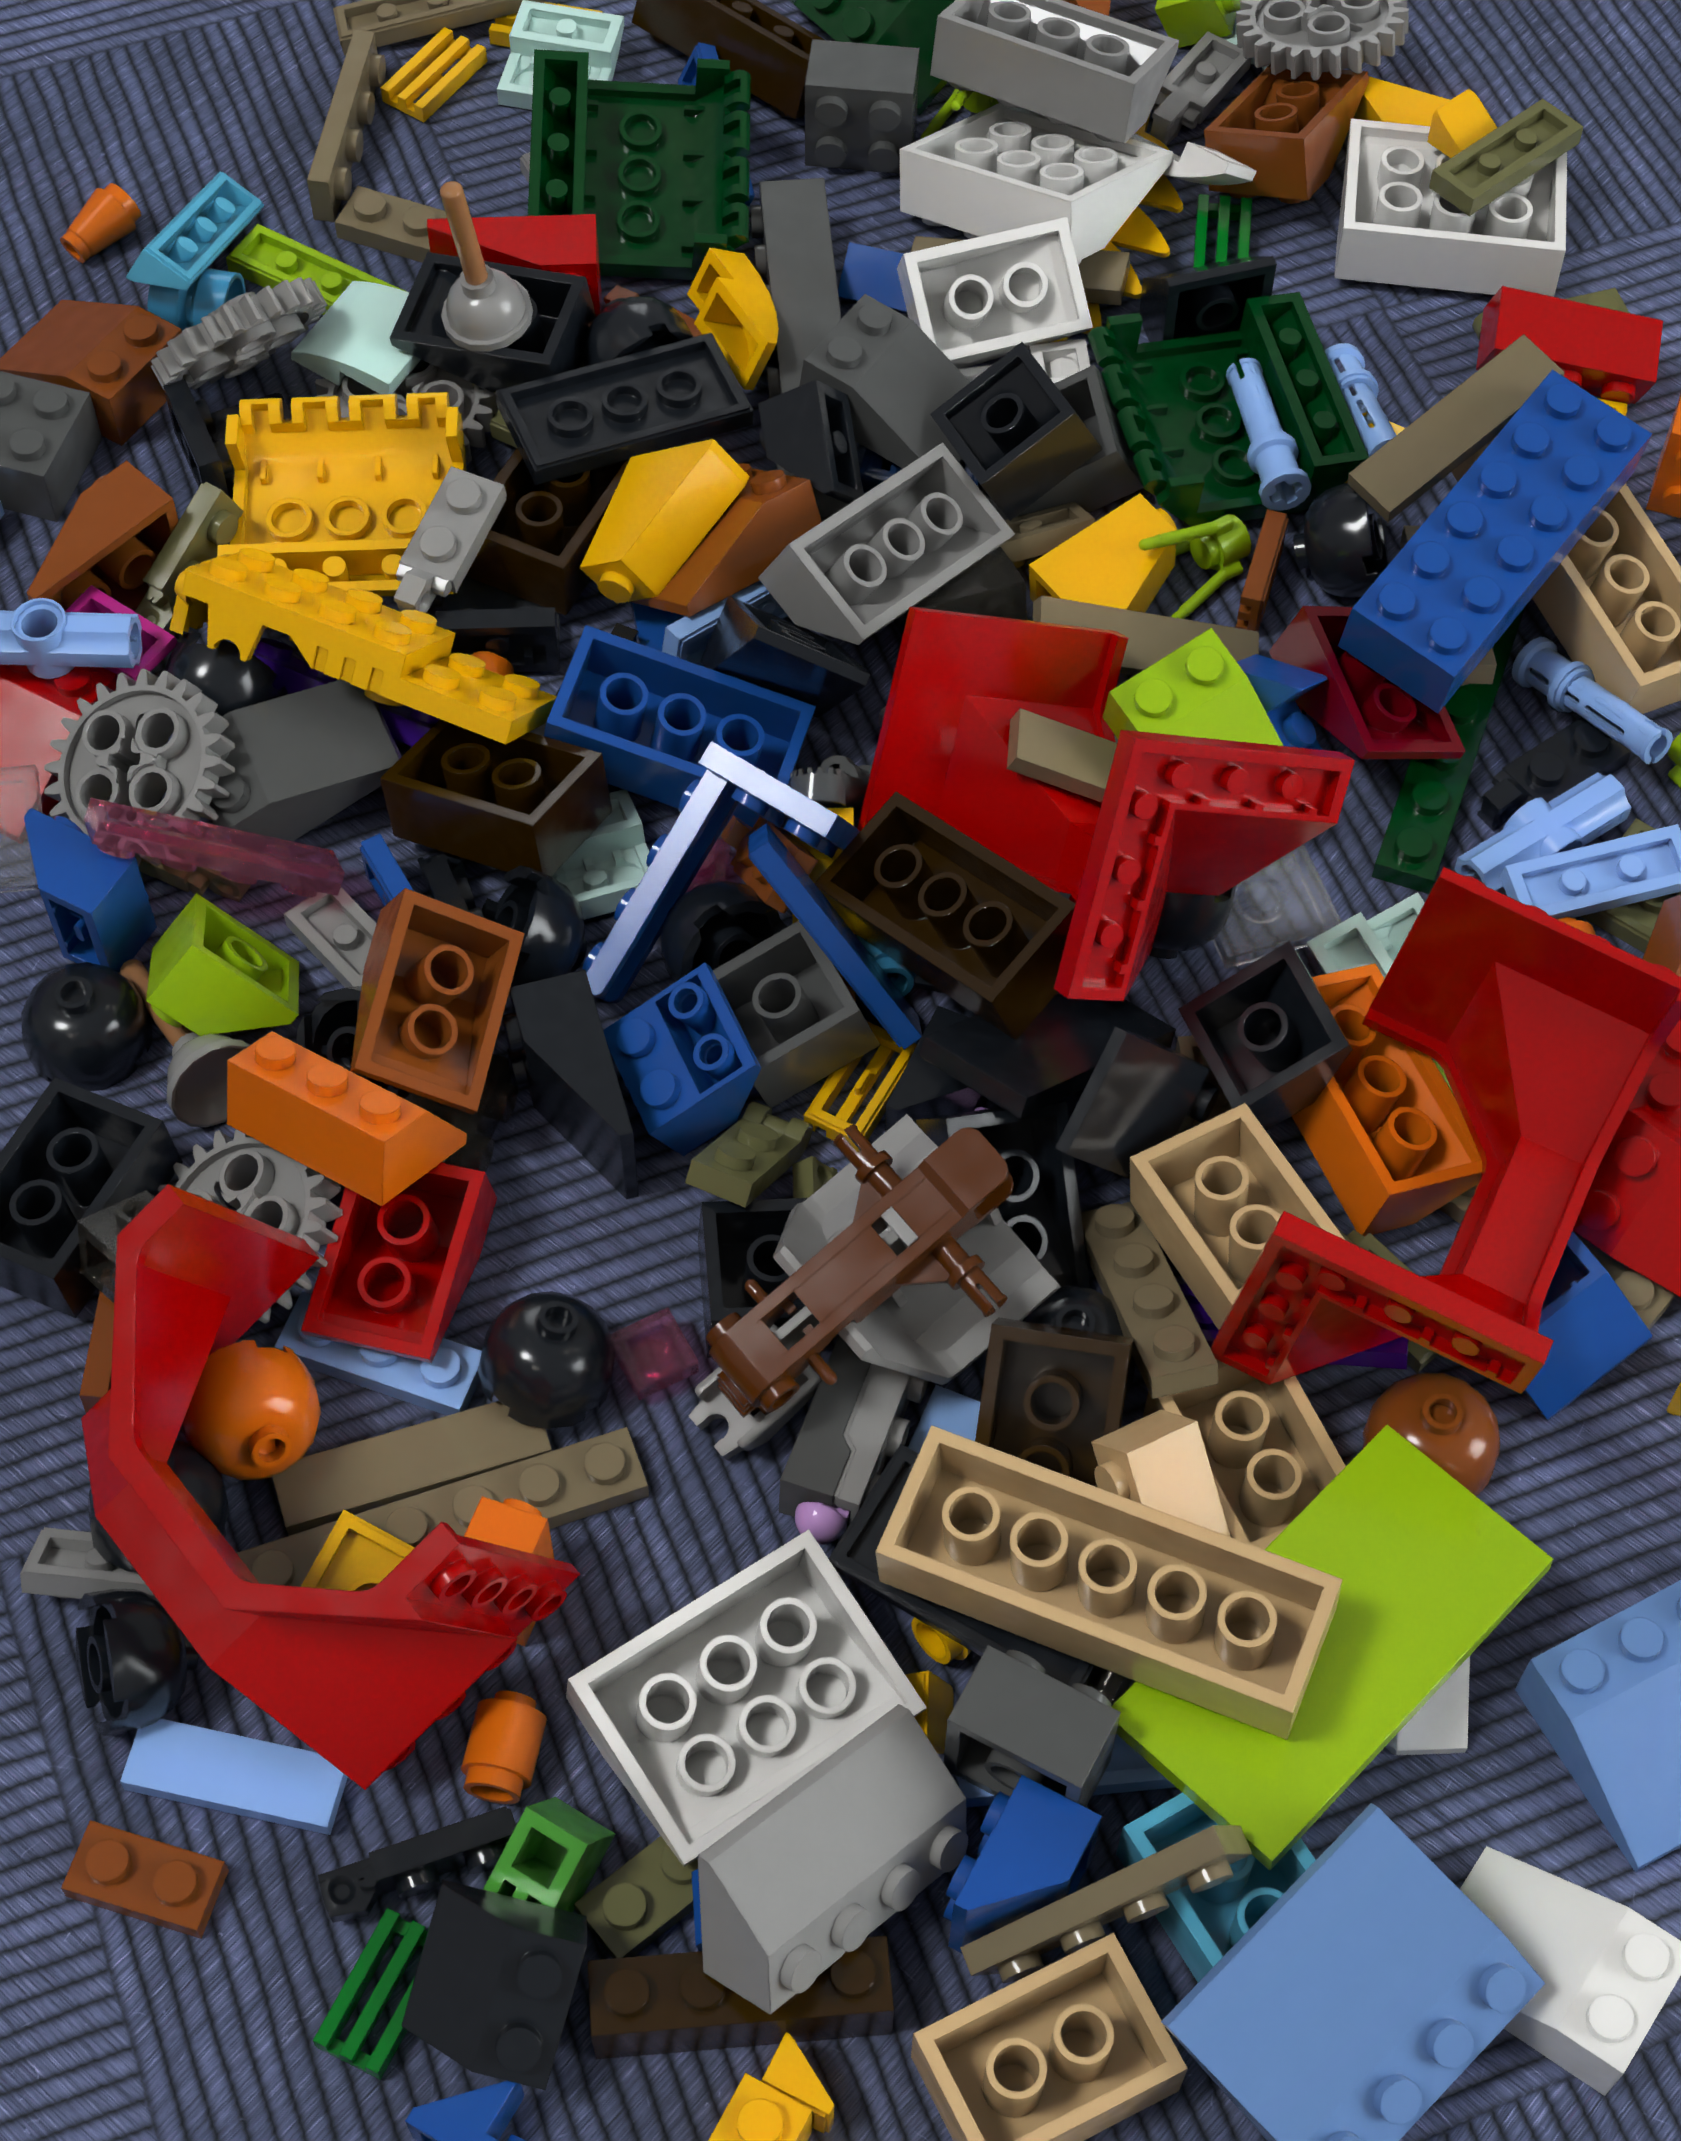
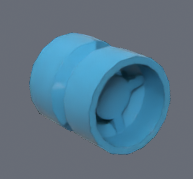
M207 268L187 291L150 285L147 303L148 311L184 330L185 328L200 324L202 317L216 311L217 308L227 301L246 293L244 278L241 273Z

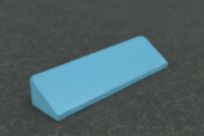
M220 171L142 250L126 278L133 282L187 291L264 207L263 202L224 172Z

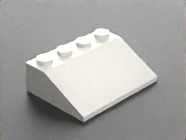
M998 103L899 149L900 211L920 217L923 223L930 226H948L963 231L964 236L970 239L1067 217L1077 262L1080 264L1082 259L1105 248L1173 161V151L1129 139L1125 144L1102 141L1092 132L1072 125L1054 124L1048 121L1044 115L1021 107L1011 108Z
M1351 118L1337 235L1334 278L1495 295L1502 286L1554 297L1566 252L1567 152L1471 216H1468L1429 188L1432 170L1450 159L1427 142L1430 126Z
M809 1529L569 1678L566 1699L603 1758L683 1867L696 1860L699 1854L898 1704L909 1709L914 1717L924 1712L927 1708Z

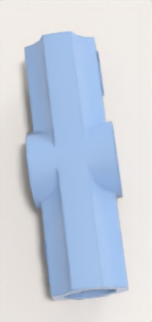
M31 599L21 604L15 611L0 610V665H26L30 673L44 679L59 678L68 674L74 667L134 668L135 665L140 664L143 650L142 625L138 614L65 612L62 606L52 599Z
M1597 772L1548 803L1542 797L1528 801L1509 818L1502 831L1459 856L1454 870L1461 875L1474 877L1487 887L1505 895L1506 892L1500 874L1506 865L1584 847L1589 842L1627 820L1632 807L1626 798L1625 788L1612 774L1605 776Z

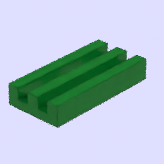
M1198 194L1192 268L1205 266L1208 218L1218 219L1215 262L1227 261L1229 220L1239 221L1236 259L1249 257L1252 198L1241 197L1240 205L1230 204L1231 196L1220 195L1219 203H1209V194Z
M389 1908L386 1909L313 2039L316 2048L381 2080L408 2031L402 2027V2020L414 1978L371 2056L361 2051L417 1948L423 1949L428 1932L425 1926L415 1921L410 1923L402 1919L399 1913ZM395 1936L402 1938L346 2041L339 2040L340 2034Z

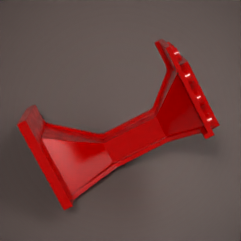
M909 607L857 829L861 831L895 792H898L1054 891L1071 894L1076 904L1054 989L1067 999L1124 1001L1151 953L1167 892L1219 896L1338 823L1355 763L1354 759L1338 751L1121 730L1102 802L1008 770L1010 719L1020 708L1116 742L1114 733L1102 717L1109 691L1116 688L1129 638L1113 630Z
M1443 867L1362 1022L1363 1025L1432 1057L1439 1063L1445 1072L1482 1160L1483 1167L1480 1180L1439 1275L1419 1276L1283 1211L1210 1347L1215 1359L1271 1385L1404 1337L1522 1394L1545 1364L1554 1341L1538 1333L1542 1306L1595 1174L1656 1054L1681 1019V977L1665 966L1652 964L1613 946L1609 941L1600 936L1587 934L1557 920L1536 906L1525 905L1497 892L1474 877L1461 875Z
M167 1184L117 1235L111 1389L81 1418L95 1517L207 1666L366 1790L384 1771L390 1770L403 1762L413 1752L416 1746L415 1741L435 1721L441 1720L455 1711L466 1697L465 1691L485 1671L496 1668L513 1653L517 1645V1636L533 1621H540L548 1617L562 1605L567 1597L565 1589L580 1573L571 1563L457 1535L448 1523L440 1522L379 1584L368 1590L346 1591L259 1583L173 1472L167 1461L208 1356L219 1348L234 1344L319 1257L308 1243L300 1237Z

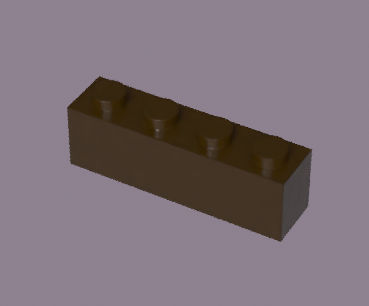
M757 0L636 1L632 23L650 33V37L654 41L672 46L689 57L698 42L714 45L719 60H730L731 72L745 70L750 73L751 94L772 105V109L781 116L797 119L805 115V81L812 39L824 40L823 38Z
M887 1936L866 1937L865 1941L852 1952L845 1951L841 1958L817 1976L814 1983L806 1991L795 1994L771 2015L703 1972L702 1951L588 1961L591 2038L596 2059L780 2044L786 2032L791 2034L795 2042L892 2034L894 2006Z

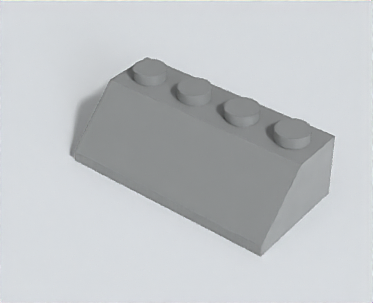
M955 0L937 17L930 76L945 80L958 90L976 91L996 98L1000 104L1006 107H1021L1044 115L1048 121L1054 124L1072 125L1092 132L1102 141L1125 144L1147 122L1178 50L1179 40L1063 0Z
M942 442L789 543L758 579L795 625L860 645L907 612L909 607L916 606L1009 541L1015 533Z
M900 1704L895 1706L698 1855L703 1972L770 2015L795 1994L806 1991L814 1983L817 1976L841 1958L845 1951L852 1952L856 1950L872 1931L894 1913L905 1910L913 1902L916 1895L943 1873L954 1870L966 1855L968 1847L966 1797L909 1709Z

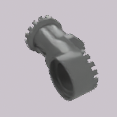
M833 755L826 758L815 773H813L812 767L807 768V774H804L803 768L798 769V776L796 770L790 773L791 788L825 808H853L854 817L860 819L872 765L857 766L846 756Z

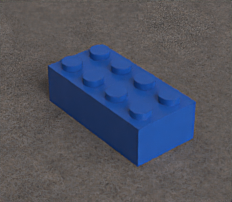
M585 625L547 719L544 736L602 753L608 784L678 808L681 797L687 787L694 780H701L707 770L698 762L711 741L789 786L790 773L795 770L816 706ZM738 803L727 824L734 815L748 826L753 827L759 815Z

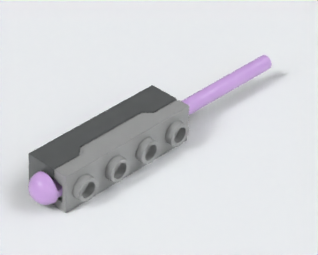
M979 1107L976 1108L974 1111L984 1110L987 1108ZM840 1335L827 1363L837 1375V1382L833 1385H827L821 1379L780 1478L779 1512L795 1517V1524L799 1533L802 1534L809 1529L818 1544L831 1543L846 1532L881 1476L887 1458L893 1457L900 1444L905 1446L911 1425V1420L903 1418L909 1401L921 1403L929 1383L927 1380L860 1360Z

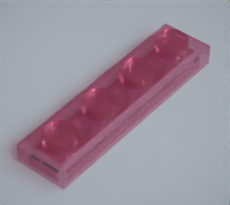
M90 798L84 819L92 844L97 845L98 849L102 852L118 858L130 859L135 856V853L159 858L164 865L180 871L192 872L199 866L220 871L224 877L242 884H256L258 879L279 883L288 892L303 897H315L318 892L338 896L345 875L333 850L100 799Z

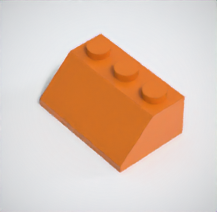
M273 1031L227 1060V1125L380 1206L385 1205L466 1145L467 1133L395 1093L370 1082Z

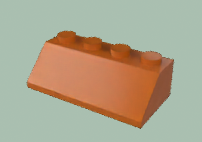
M1374 963L1312 977L1313 981L1350 1043L1352 1051L1316 1101L1294 1114L1292 1118L1358 1233L1365 1237L1369 1233L1374 1235L1413 1225L1476 1186L1482 1174L1481 1157L1456 1098L1432 1058L1362 1024L1384 980L1377 965Z

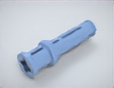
M1339 343L1327 348L1325 353L1367 454L1370 457L1393 439L1396 434L1377 401L1379 393L1378 383L1371 372L1364 369L1365 361L1362 353L1357 347L1349 343ZM1340 360L1346 371L1340 373L1335 361ZM1351 386L1354 388L1356 392L1355 396H1353L1349 390ZM1372 423L1374 427L1370 428L1368 424Z
M1254 358L1239 359L1245 375L1244 378L1241 379L1235 363H1232L1227 369L1226 378L1229 385H1231L1251 443L1247 452V460L1250 469L1259 474L1261 480L1259 487L1261 501L1265 507L1271 510L1291 509L1305 501L1310 494L1312 486L1306 472L1298 467L1296 460L1299 450L1295 439L1282 430L1262 374L1263 370L1260 362Z
M1538 637L1533 639L1518 653L1512 668L1514 681L1522 687H1534L1547 696L1548 704L1556 711H1573L1604 734L1640 757L1646 764H1650V762L1653 764L1657 763L1668 752L1673 740L1672 733L1668 729L1662 728L1627 702L1595 682L1592 670L1588 665L1581 661L1571 662L1557 652V646L1548 638Z

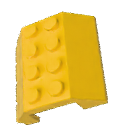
M448 392L407 393V415H399L397 394L350 395L348 400L349 417L341 418L339 396L292 397V419L284 420L282 398L240 399L239 415H227L225 446L235 470L233 501L244 512L238 520V528L230 544L218 545L217 557L224 554L232 555L238 553L242 548L258 549L272 554L276 558L275 564L290 570L303 568L320 572L329 578V585L342 590L361 589L375 593L380 597L395 596L401 583L396 577L400 564L399 561L450 467L467 471L462 413H459L458 407H450Z

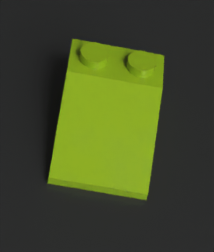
M1212 628L1109 691L1102 717L1117 739H1119L1121 730L1284 746L1247 675Z

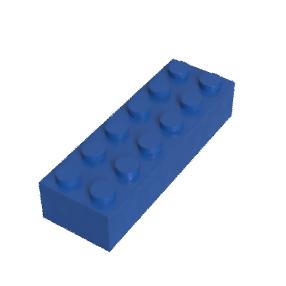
M1552 369L1353 606L1338 646L1436 713H1439L1632 476L1652 433Z

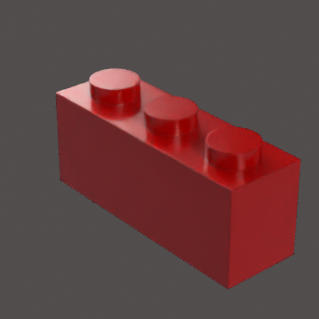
M1502 286L1483 309L1476 370L1478 371L1524 334L1565 372V378L1588 393L1599 396L1604 400L1636 404L1657 380L1663 320Z

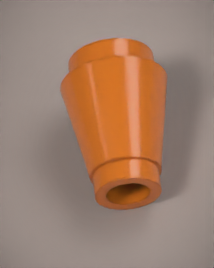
M109 183L104 189L96 188L67 229V232L60 238V242L73 258L80 263H84L90 257H93L136 230L135 222L141 217V211L134 200L122 188L114 183Z

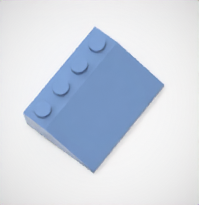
M1681 1580L1530 1659L1515 1688L1522 1702L1635 1872L1681 1847Z
M1370 1803L1171 2010L1161 2023L1267 2141H1399L1546 1983L1504 1933L1379 1807Z

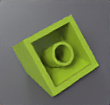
M196 893L152 947L146 1002L151 1004L154 1013L167 1024L177 1028L185 1026L199 1036L289 1025L299 1015V961Z

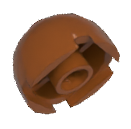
M1415 1373L1394 1382L1372 1405L1363 1431L1362 1449L1388 1424L1475 1496L1488 1485L1500 1452L1498 1420L1486 1398L1467 1382L1444 1373Z

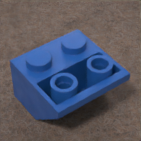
M30 808L24 815V822L37 884L63 957L75 963L89 962L107 966L120 973L123 963L135 957L157 928L136 857L130 850L117 842L107 841L105 844L85 834L74 822L65 817L56 816L53 819Z
M706 962L603 1030L608 1049L649 1135L682 1156H685L737 1121L761 1070V1066L711 966Z
M1573 1231L1542 1306L1538 1333L1554 1341L1545 1364L1523 1393L1548 1421L1653 1338V1335L1611 1275Z
M1021 1775L1011 1796L999 1791L991 1803L980 1828V1832L984 1833V1836L977 1850L978 1859L975 1860L968 1855L963 1857L946 1892V1896L950 1897L943 1917L951 1921L948 1947L962 1953L960 1947L1076 1892L1091 1863L1102 1816L1024 1775Z

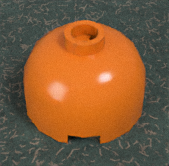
M243 1340L219 1348L207 1358L181 1429L188 1443L207 1459L218 1472L239 1480H263L283 1473L301 1460L314 1442L321 1415L314 1380L301 1359L291 1348L283 1346L282 1351L274 1347H258L254 1340Z

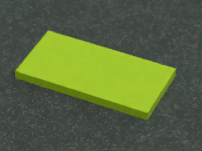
M1388 1424L1265 1549L1268 1552L1343 1579L1336 1611L1288 1740L1137 1681L1111 1706L1121 1712L1116 1734L1218 1825L1241 1826L1252 1855L1268 1870H1271L1541 1580L1550 1570L1553 1562L1552 1557Z

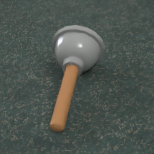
M456 181L446 182L440 189V196L463 270L460 277L451 286L448 297L444 301L441 317L446 334L457 346L470 351L490 352L507 347L521 338L531 324L533 307L528 291L505 272L485 265L463 187Z
M131 959L126 961L120 968V974L132 981L146 1005L148 1014L173 1046V1058L167 1072L166 1100L173 1114L179 1121L190 1127H210L226 1122L227 1060L250 1045L242 1040H235L220 1034L199 1036L185 1026L177 1028L164 1022L154 1013L151 1004L146 1002L149 979L148 970L139 960Z

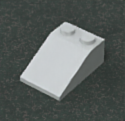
M1067 217L905 253L897 267L908 318L919 326L958 369L1003 357L1021 342L1029 349L1030 345L1049 343L1093 328Z
M1486 1846L1460 1890L1504 1933L1546 1983L1504 2029L1606 2096L1626 2071L1681 1976V1941L1625 1905Z

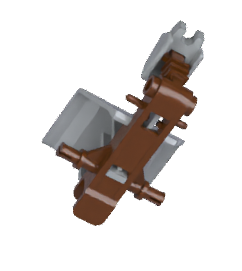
M906 1114L872 1144L863 1136L855 1124L844 1129L847 1136L859 1148L860 1152H857L841 1133L835 1138L833 1145L843 1153L850 1163L809 1198L798 1203L791 1210L773 1255L774 1260L787 1273L789 1278L769 1295L756 1280H747L744 1287L756 1301L757 1305L743 1317L737 1312L729 1314L719 1321L705 1338L711 1346L709 1355L719 1367L696 1386L695 1393L701 1401L688 1416L701 1430L715 1419L723 1418L727 1420L729 1426L727 1434L714 1445V1448L725 1460L732 1458L743 1450L750 1451L768 1442L814 1396L821 1379L827 1385H833L837 1382V1375L819 1355L837 1334L842 1337L862 1361L943 1385L957 1377L988 1350L991 1325L998 1317L1022 1321L1060 1288L1056 1280L1003 1220L997 1207L1012 1194L1014 1188L1013 1178L1008 1171L1004 1158L978 1130L970 1127L962 1128L938 1147ZM799 1298L805 1307L778 1328L774 1323L785 1311L789 1316L795 1313L798 1309L793 1302Z

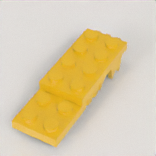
M242 548L238 553L232 555L224 554L203 561L200 564L187 567L176 579L174 591L177 596L169 630L183 635V631L188 633L189 627L200 629L203 627V622L208 623L207 647L215 649L223 639L230 640L239 649L240 660L246 662L251 660L264 630L269 627L289 635V640L296 644L311 669L318 670L325 675L338 680H344L351 685L364 689V694L369 699L385 705L408 706L505 745L545 724L557 697L539 690L540 684L532 678L518 674L502 676L485 669L486 663L475 656L463 653L451 654L456 633L436 626L437 619L427 613L417 610H402L400 612L382 605L383 599L375 593L361 589L342 590L329 585V578L320 572L303 568L290 570L275 564L276 558L262 550Z

